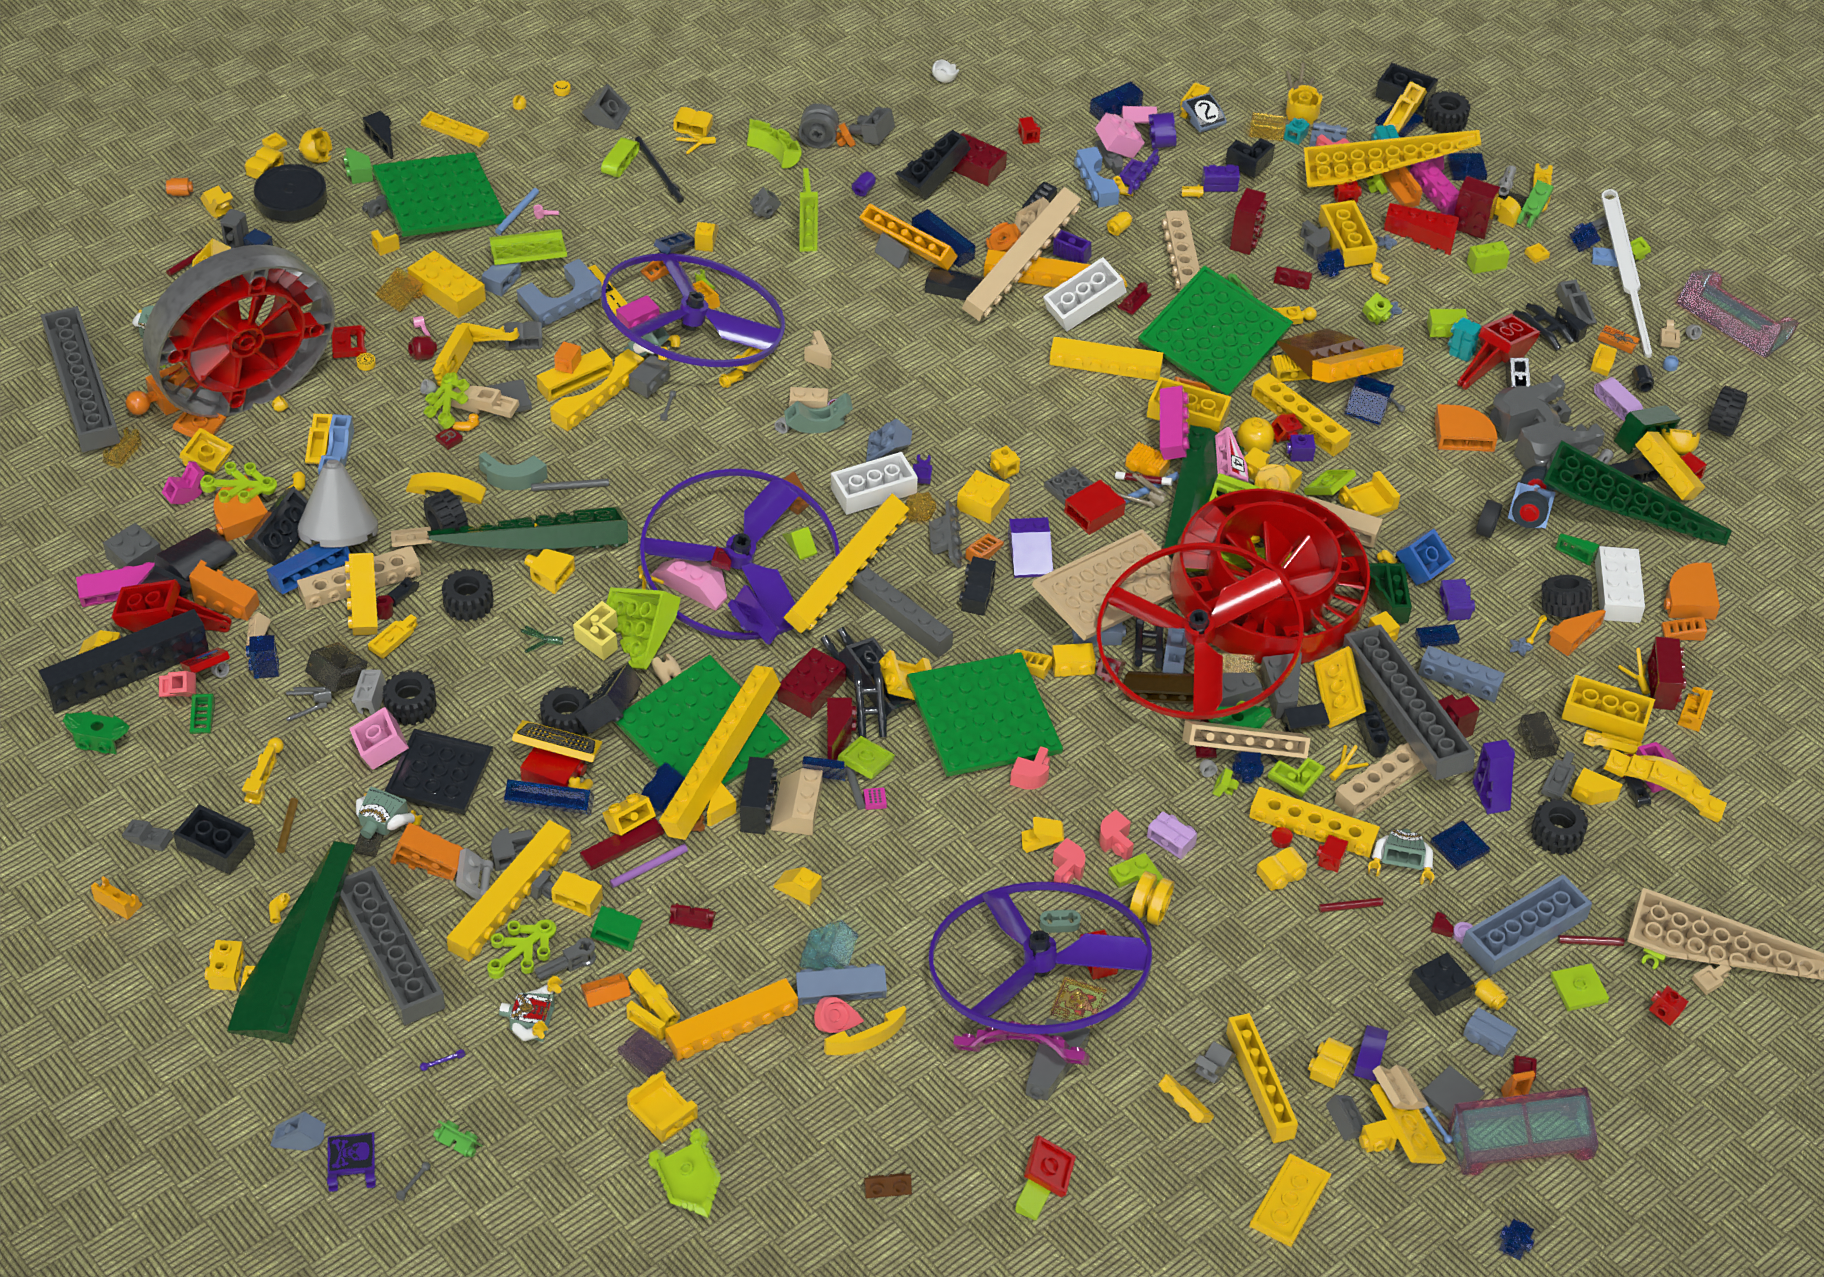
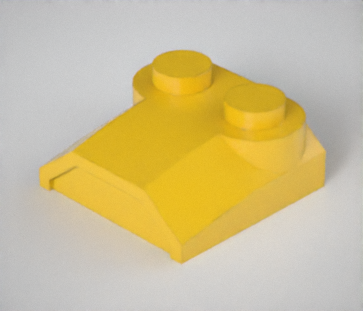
M199 428L181 451L179 458L182 459L185 466H187L189 461H193L201 469L215 474L226 462L234 446Z

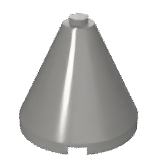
M329 460L321 469L299 521V538L308 544H312V540L319 541L320 547H345L367 541V535L372 533V536H375L377 534L378 520L344 465L338 460Z

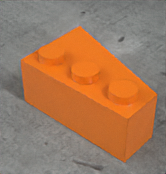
M201 560L189 575L194 602L214 609L217 612H223L235 618L248 621L260 605L257 591L237 579L232 581L224 577L223 571L219 569L214 571L206 566L207 562Z
M408 823L396 846L390 863L395 865L397 862L409 865V869L413 870L416 867L428 870L427 874L453 881L458 871L460 851L463 848L458 844H453L437 834L424 830L419 825Z

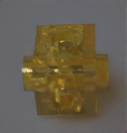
M929 492L909 495L905 502V505L909 508L906 514L910 522L931 519L937 508L936 502L932 499Z

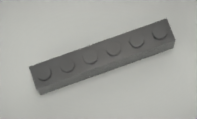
M867 567L854 577L853 594L937 658L952 648V630Z

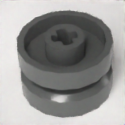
M809 105L804 109L798 131L800 139L809 147L816 149L831 146L836 139L839 115L828 105Z

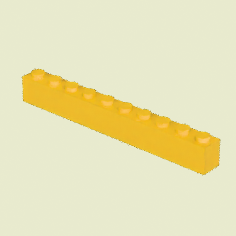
M892 493L783 618L799 633H802L806 628L810 631L817 623L816 617L821 618L828 610L825 607L827 605L831 606L838 599L836 594L839 593L841 595L848 587L846 582L851 583L857 575L856 571H861L868 564L866 559L869 558L871 560L878 552L876 547L881 548L888 540L885 537L887 535L890 537L898 529L895 525L898 524L900 526L907 518L905 514L909 508Z
M755 665L659 819L668 837L686 840L781 685L773 667Z

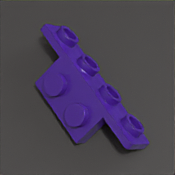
M1155 149L1144 163L1131 159L1119 174L1122 181L1129 185L1128 194L1131 195L1135 190H1138L1141 182L1145 181L1147 174H1151L1153 167L1157 166L1160 156H1158L1159 149Z
M744 585L735 597V600L731 599L728 603V607L732 611L731 614L738 619L740 627L747 632L751 630L758 633L766 644L770 645L780 632L777 624L749 586Z

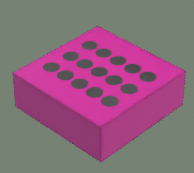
M884 787L863 789L866 810L887 808Z

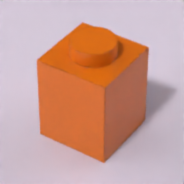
M563 341L554 355L555 369L573 374L582 360L581 346Z

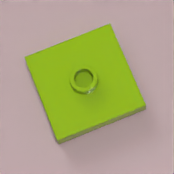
M1353 469L1326 470L1303 490L1305 495H1334L1357 475Z
M860 736L838 755L837 761L872 780L894 760L895 754Z
M1592 963L1551 972L1550 977L1567 1011L1608 1003L1609 996Z

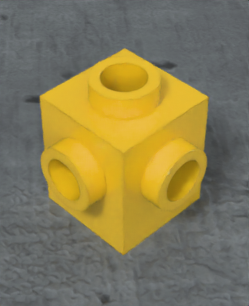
M1006 445L991 452L990 467L1004 480L1019 473L1020 458L1016 452Z

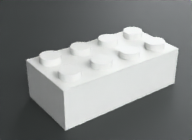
M1102 257L1043 296L1047 310L1067 332L1127 292L1123 279Z
M899 452L831 473V490L845 514L848 515L880 505L892 493L899 499L916 494L918 477L903 453Z
M1599 546L1595 568L1599 609L1606 611L1604 620L1640 623L1645 609L1639 549Z

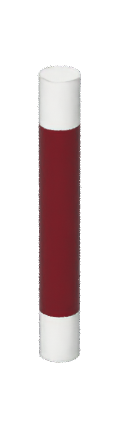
M1118 471L1115 473V479L1139 482L1132 476L1133 473ZM1137 474L1138 476H1143L1150 483L1172 486L1173 478Z

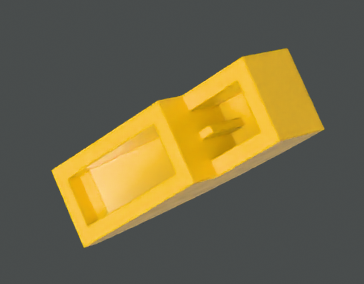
M1410 81L1383 125H1394L1397 133H1399L1422 102L1427 93L1426 89Z
M313 414L305 457L306 464H319L321 456L327 454L332 414Z

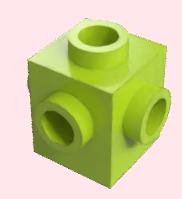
M1376 292L1364 304L1362 312L1369 321L1379 325L1382 321L1386 322L1392 314L1390 312L1393 306L1387 298H1383Z

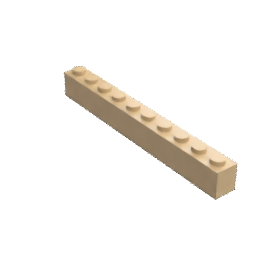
M1064 187L967 297L962 309L978 321L984 316L988 317L993 310L991 307L993 305L997 306L1002 300L1003 293L1007 294L1013 286L1011 284L1013 282L1017 283L1023 275V270L1027 271L1032 265L1031 261L1039 258L1042 248L1046 249L1052 241L1050 239L1058 236L1061 226L1065 227L1071 219L1070 216L1077 214L1080 209L1078 205L1081 198Z

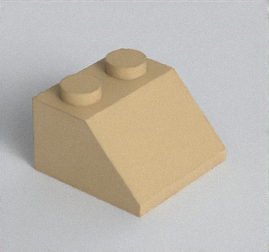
M791 387L789 407L796 401L809 408L828 406L829 389Z

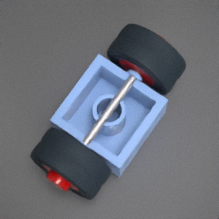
M1534 466L1527 469L1523 473L1520 483L1518 482L1508 519L1522 527L1546 529L1556 492H1554L1553 488L1542 483L1546 470L1545 467Z

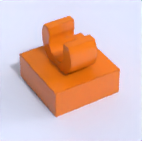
M845 123L839 125L838 127L841 132H838L836 135L839 147L845 145L846 142L849 147L856 145Z

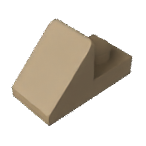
M814 331L813 339L810 341L811 346H807L804 349V359L807 362L829 369L831 368L832 354L821 331Z

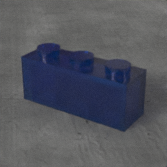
M1130 81L1092 98L1090 113L1099 121H1101L1106 113L1120 116L1123 106H1142L1144 92Z

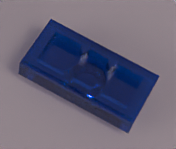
M1455 624L1416 628L1415 631L1420 648L1458 644L1460 641Z

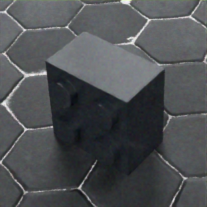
M1448 952L1414 969L1409 982L1411 989L1435 1017L1470 999L1475 984Z

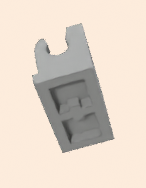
M382 670L361 671L352 698V703H355L360 714H363V708L369 709L371 715L379 711L383 699V686L386 685Z

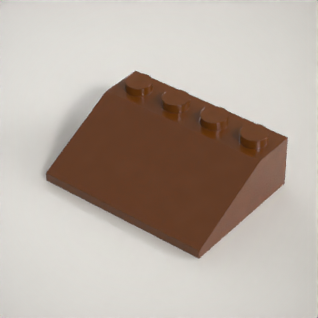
M1328 328L1277 342L1278 346L1311 380H1313V360L1367 348L1359 338Z

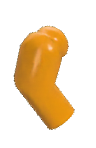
M470 414L469 420L466 422L455 421L453 429L455 431L472 430L480 423L478 420L479 415Z

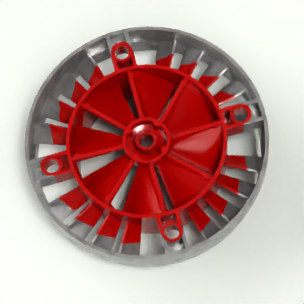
M248 245L232 248L197 263L178 277L162 294L151 311L143 335L144 356L156 384L168 401L175 407L186 413L201 417H218L217 413L226 417L234 416L251 409L253 403L264 404L274 400L279 395L282 396L311 371L321 358L331 338L335 321L334 302L329 290L320 277L294 253L270 245ZM267 295H275L270 313L265 321L258 326L255 320ZM252 297L248 319H242L239 300ZM312 303L310 312L303 313L300 307ZM179 362L184 364L164 378L160 376L159 367ZM184 367L190 373L178 386L167 381ZM191 377L198 383L195 389L183 387Z

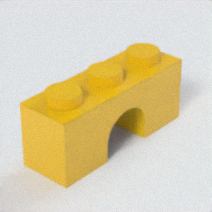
M1253 447L1244 457L1248 469V478L1255 481L1259 470L1269 464L1270 455L1256 447ZM1286 464L1284 467L1290 472L1293 481L1291 493H1294L1301 484L1303 472Z

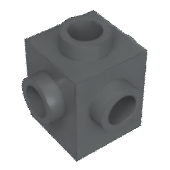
M765 187L750 201L754 208L753 212L757 216H763L767 219L782 204L776 194Z

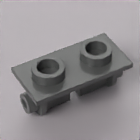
M383 194L377 196L376 200L372 199L363 203L362 210L365 213L368 212L370 219L389 209Z

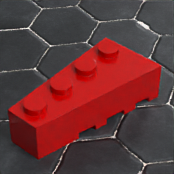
M1389 203L1384 230L1403 238L1411 237L1414 240L1413 242L1419 244L1424 242L1429 244L1430 248L1434 250L1439 248L1444 250L1445 254L1451 255L1459 217Z

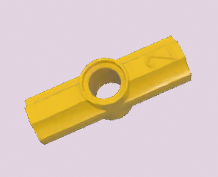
M637 968L632 971L628 977V983L639 995L643 1007L648 1012L652 1011L657 1018L665 1022L666 1027L675 1025L680 1019V1013L669 1001L661 984L656 985L644 969Z

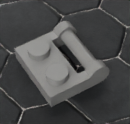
M468 848L461 850L456 886L479 901L489 889L490 874L493 871L494 863L490 860L482 859ZM480 870H481V871H482V876H481V885H480V889H479V888H478V882H479V874H480Z

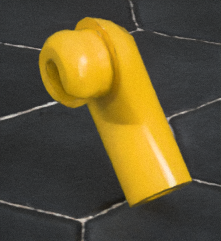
M1115 176L1112 179L1115 181L1120 195L1133 196L1134 192L1131 195L1128 194L1129 187L1124 185L1121 177Z
M1374 262L1370 268L1372 278L1388 285L1390 277L1382 273L1381 263Z
M301 471L295 472L292 475L293 484L288 488L294 486L300 492L305 488L306 477Z
M1382 550V552L1377 553V559L1381 563L1384 561L1387 563H1398L1397 559L1388 550Z
M573 776L570 777V784H568L571 791L586 793L592 788L593 781L585 779L580 783V778H574Z
M281 893L269 903L271 923L277 924L281 921L280 912L289 905L291 900L289 894Z

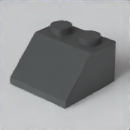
M607 83L594 92L582 113L593 125L617 130L631 107Z

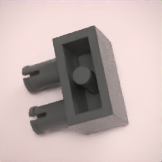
M876 107L869 116L859 115L857 124L851 123L849 126L850 134L862 135L864 143L880 144L895 127L892 108Z

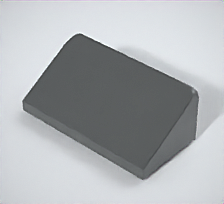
M883 232L875 247V253L900 269L908 264L909 249Z
M1334 1095L1327 1102L1326 1107L1343 1140L1347 1141L1358 1138L1361 1135L1363 1125H1366L1353 1098L1347 1095Z

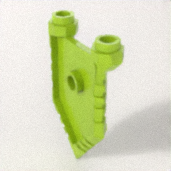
M698 1128L690 1133V1145L667 1157L661 1150H654L649 1154L648 1162L652 1169L658 1171V1176L661 1178V1183L664 1184L663 1187L667 1191L671 1204L679 1207L683 1206L682 1208L694 1211L699 1215L709 1218L713 1205L712 1201L715 1199L714 1195L717 1192L721 1175L718 1168L715 1167L712 1155L709 1154V1148L706 1147L709 1141L708 1135L703 1129Z

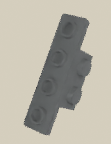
M947 500L945 501L946 515L929 522L931 551L935 555L949 550L950 560L957 568L962 567L961 559H963L960 549L962 540L959 536L961 526L958 522L960 512L956 505Z

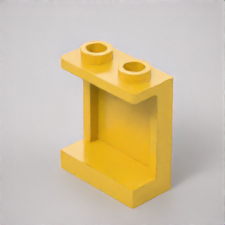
M1380 471L1373 473L1372 481L1351 489L1344 485L1340 489L1338 498L1340 503L1344 504L1346 508L1377 517L1398 509L1401 495Z
M889 650L879 661L888 694L912 700L915 699L906 680L907 674L932 669L927 658H922L915 665L897 660L892 650Z
M663 1071L650 1076L644 1084L633 1088L627 1095L628 1109L661 1143H664L698 1118L697 1104L693 1100L687 1102L666 1081V1074Z

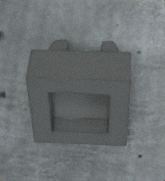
M546 870L541 872L531 884L530 896L536 900L542 894L548 899L552 898L551 889L554 884L550 882L551 873Z

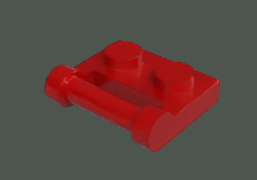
M362 325L334 327L332 332L333 358L358 357L360 354L367 353L364 342L365 327ZM351 335L357 336V347H352Z

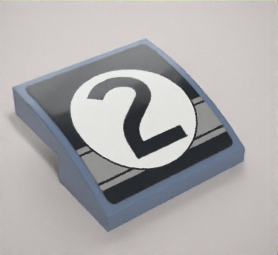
M1210 93L1184 100L1182 103V107L1191 116L1190 123L1199 132L1226 125L1227 123L1222 109Z

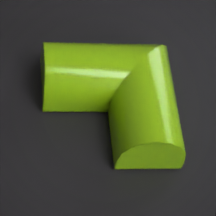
M1309 757L1297 770L1279 760L1269 771L1268 779L1303 798L1324 773L1326 767Z

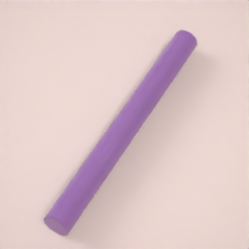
M682 844L609 881L611 887L615 888L687 852V846Z

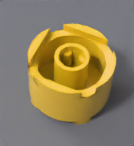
M1300 85L1297 89L1292 88L1288 93L1286 105L1287 119L1292 121L1294 118H1303L1312 125L1320 115L1322 94H1319L1317 89L1312 86Z

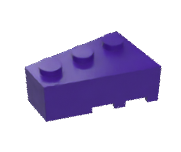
M1507 739L1483 743L1472 783L1487 815L1511 810L1515 752L1510 747Z

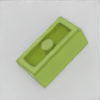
M1028 1179L1016 1203L1015 1212L1037 1221L1051 1191Z

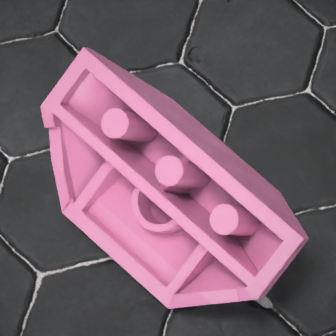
M675 558L663 562L651 574V576L663 580L664 585L715 611L727 599L722 570L711 566V564L705 561Z

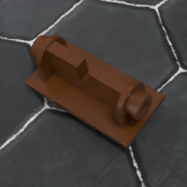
M902 1172L899 1174H889V1176L868 1175V1177H864L865 1198L912 1195L911 1174Z

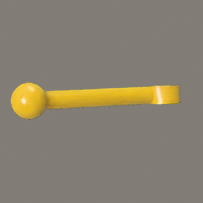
M1545 615L1539 617V622L1533 633L1526 639L1527 643L1531 645L1534 643V637L1539 628L1547 620Z

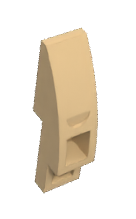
M469 386L466 391H463L468 396V400L462 405L453 399L451 400V406L477 414L483 410L511 418L519 407L517 399L501 395V391L498 389L483 386ZM458 388L453 389L457 393L462 392Z

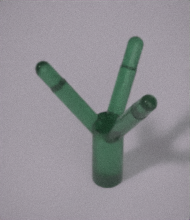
M527 625L525 629H521V632L542 639V641L525 649V653L546 643L563 645V637L544 635Z

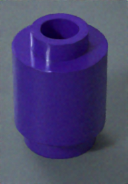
M868 171L861 173L852 184L853 192L858 196H865L875 185L876 178L874 174Z

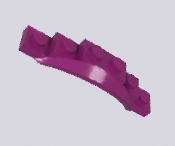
M1009 1021V1023L1021 1024L1019 1022ZM986 1027L985 1030L977 1031L976 1038L975 1035L963 1033L962 1036H954L953 1045L958 1050L980 1052L982 1046L993 1042L1028 1040L1053 1048L1066 1063L1089 1065L1090 1057L1083 1048L1071 1047L1069 1050V1044L1063 1040V1037L1057 1035L1022 1034Z

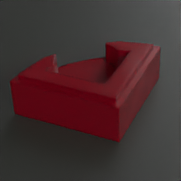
M717 546L711 566L730 571L731 559L724 549Z
M1437 911L1431 932L1452 938L1453 925L1446 919L1443 913Z

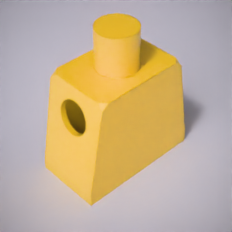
M544 549L538 557L528 554L524 562L526 566L530 567L531 579L553 594L557 593L575 571L574 556L549 549Z

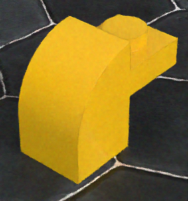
M219 185L203 192L200 198L207 211L214 218L223 216L230 209H233L230 205L233 196L230 191L224 194Z

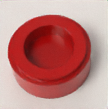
M1278 827L1273 830L1271 842L1274 846L1287 848L1292 843L1293 834L1289 829Z

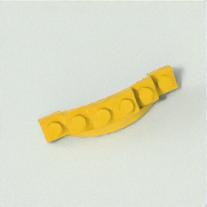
M1612 749L1603 768L1620 777L1624 775L1635 777L1662 786L1694 805L1700 811V815L1717 823L1721 820L1727 804L1709 795L1711 790L1705 788L1690 770L1666 758L1649 755L1638 756L1635 754L1629 757Z

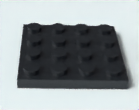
M414 729L407 742L409 748L403 751L384 792L402 798L406 802L465 815L494 752L493 746Z

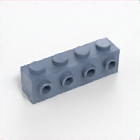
M1428 646L1422 658L1418 675L1495 703L1501 690L1505 673Z
M873 963L868 964L866 967L858 968L855 965L844 967V969L827 967L823 968L822 971L804 969L796 973L798 1005L818 1004L819 1000L824 997H836L843 1001L886 998L887 996L884 965L879 966V964Z

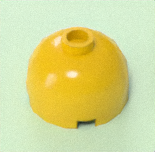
M322 127L307 130L300 140V152L312 163L328 162L332 156H328L329 151L332 150L330 136L327 131L323 132Z
M1250 417L1240 424L1236 435V442L1238 441L1239 445L1244 447V451L1247 453L1253 447L1267 452L1272 448L1274 442L1273 427L1263 418Z
M1662 429L1661 436L1679 456H1684L1688 452H1694L1699 445L1700 432L1692 435L1691 430L1670 429V432H1666V429Z

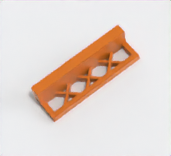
M1405 166L1381 173L1386 186L1400 205L1408 207L1420 205L1423 189Z

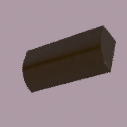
M1129 671L1125 676L1123 684L1136 695L1149 702L1193 704V673ZM1124 694L1127 701H1133L1130 697Z

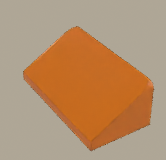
M623 973L580 985L586 1003L590 1008L631 995L628 980Z

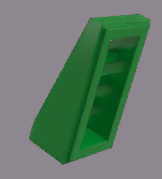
M1560 533L1555 549L1590 566L1597 557L1600 545Z
M192 694L190 734L211 733L215 710V697L213 694ZM208 704V707H199V705ZM198 711H207V713L198 714ZM197 718H207V720L197 721ZM196 725H206V728L195 727Z

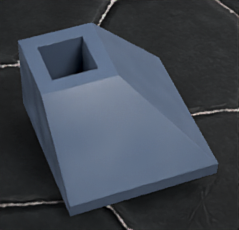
M896 418L886 423L877 431H873L868 438L866 462L895 454L911 445L912 430Z

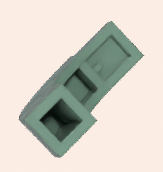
M844 393L833 403L823 408H809L796 401L784 411L786 425L799 432L811 434L834 430L845 423L844 416L853 409L851 396Z
M485 451L479 455V468L487 475V483L497 488L524 490L531 488V484L541 483L548 478L547 465L534 455L516 465L502 464Z

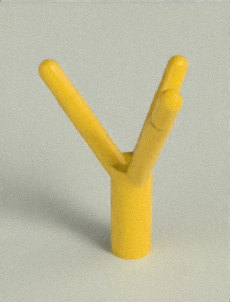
M686 129L684 133L693 138H676V141L698 142L686 151V154H690L701 144L716 143L715 137H699Z
M639 566L638 572L640 574L639 578H642V589L646 590V579L643 575L642 567ZM651 576L652 581L664 584L663 580Z
M1637 648L1639 675L1634 674L1621 665L1618 666V669L1636 679L1642 694L1646 695L1650 693L1645 679L1646 664L1642 665L1640 648Z
M1347 745L1343 746L1340 764L1329 775L1333 781H1336L1345 770L1367 767L1369 765L1367 762L1347 765L1358 748L1357 745L1353 746L1347 757Z

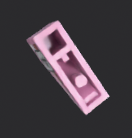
M1226 427L1215 435L1218 474L1221 473L1248 482L1247 464L1231 428Z

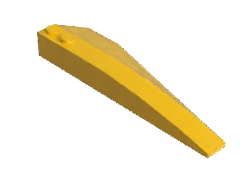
M1473 130L1304 147L1307 187L1344 184L1345 182H1351L1349 179L1352 181L1475 147L1481 145L1480 131Z

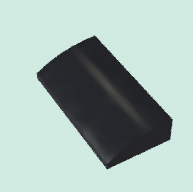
M933 267L925 281V293L965 301L985 277Z
M294 486L286 489L244 540V543L261 558L274 566L283 562L300 540L298 524L308 502L306 498Z
M205 528L157 553L154 565L190 582L189 575L201 560L207 562L206 566L213 570L237 557V552L223 537L213 530Z
M871 637L846 646L838 656L852 675V667L854 665L860 666L863 687L875 686L873 665L880 664L879 661L886 653L876 639ZM883 677L886 719L916 704L915 700L888 694ZM876 694L867 695L874 706H877Z

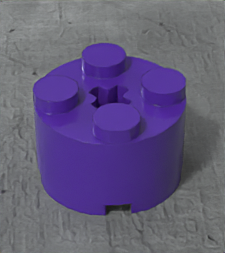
M1173 112L1149 114V136L1152 149L1176 146Z

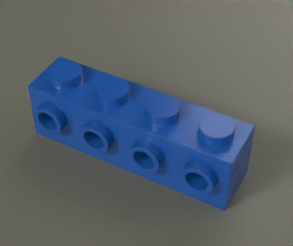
M319 543L267 569V573L272 587L283 595L298 587L297 580L326 572L345 564V561H349L350 552L348 546L320 547Z

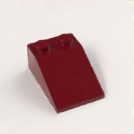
M827 697V772L833 771L838 763V755L851 742L852 731H856V719H852L856 718V706H852V697Z

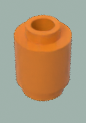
M171 178V180H166V192L172 196H190V192H193V182L189 178Z

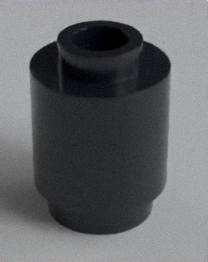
M1647 365L1636 366L1631 373L1636 388L1641 392L1650 391L1654 386V379L1650 368Z

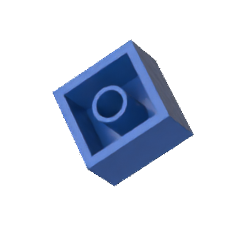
M1434 528L1420 534L1396 552L1416 586L1432 579L1455 562Z

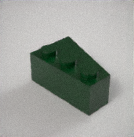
M1667 405L1630 411L1625 416V421L1614 442L1629 455L1636 448L1635 444L1647 432H1659L1661 434L1662 429L1670 432V429H1676L1681 418Z
M1369 563V592L1381 612L1387 611L1397 623H1408L1412 605L1404 563Z

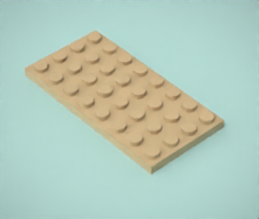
M1141 529L1035 579L1032 586L1085 641L1097 635L1099 611L1106 594L1114 582L1137 561L1161 550V548ZM1166 555L1146 564L1130 575L1121 584L1120 588L1156 605L1173 597L1170 583L1172 559ZM1108 604L1102 621L1101 632L1133 617V615Z

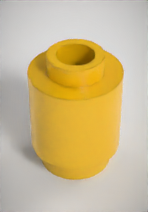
M1123 211L1107 221L1109 233L1118 236L1130 227L1132 223L1131 215Z
M1490 978L1486 980L1481 979L1475 986V995L1491 1009H1501L1508 1000V997L1505 995L1506 992Z

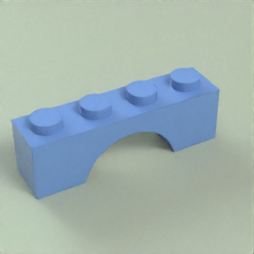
M1091 147L1077 150L1074 164L1079 169L1080 176L1084 179L1087 190H1090L1092 200L1096 202L1098 208L1117 205L1120 191L1115 181L1103 178L1097 174L1101 171L1102 156L1098 148Z
M333 414L329 427L328 451L326 455L321 456L318 467L319 474L323 465L329 460H338L345 467L354 435L352 416Z

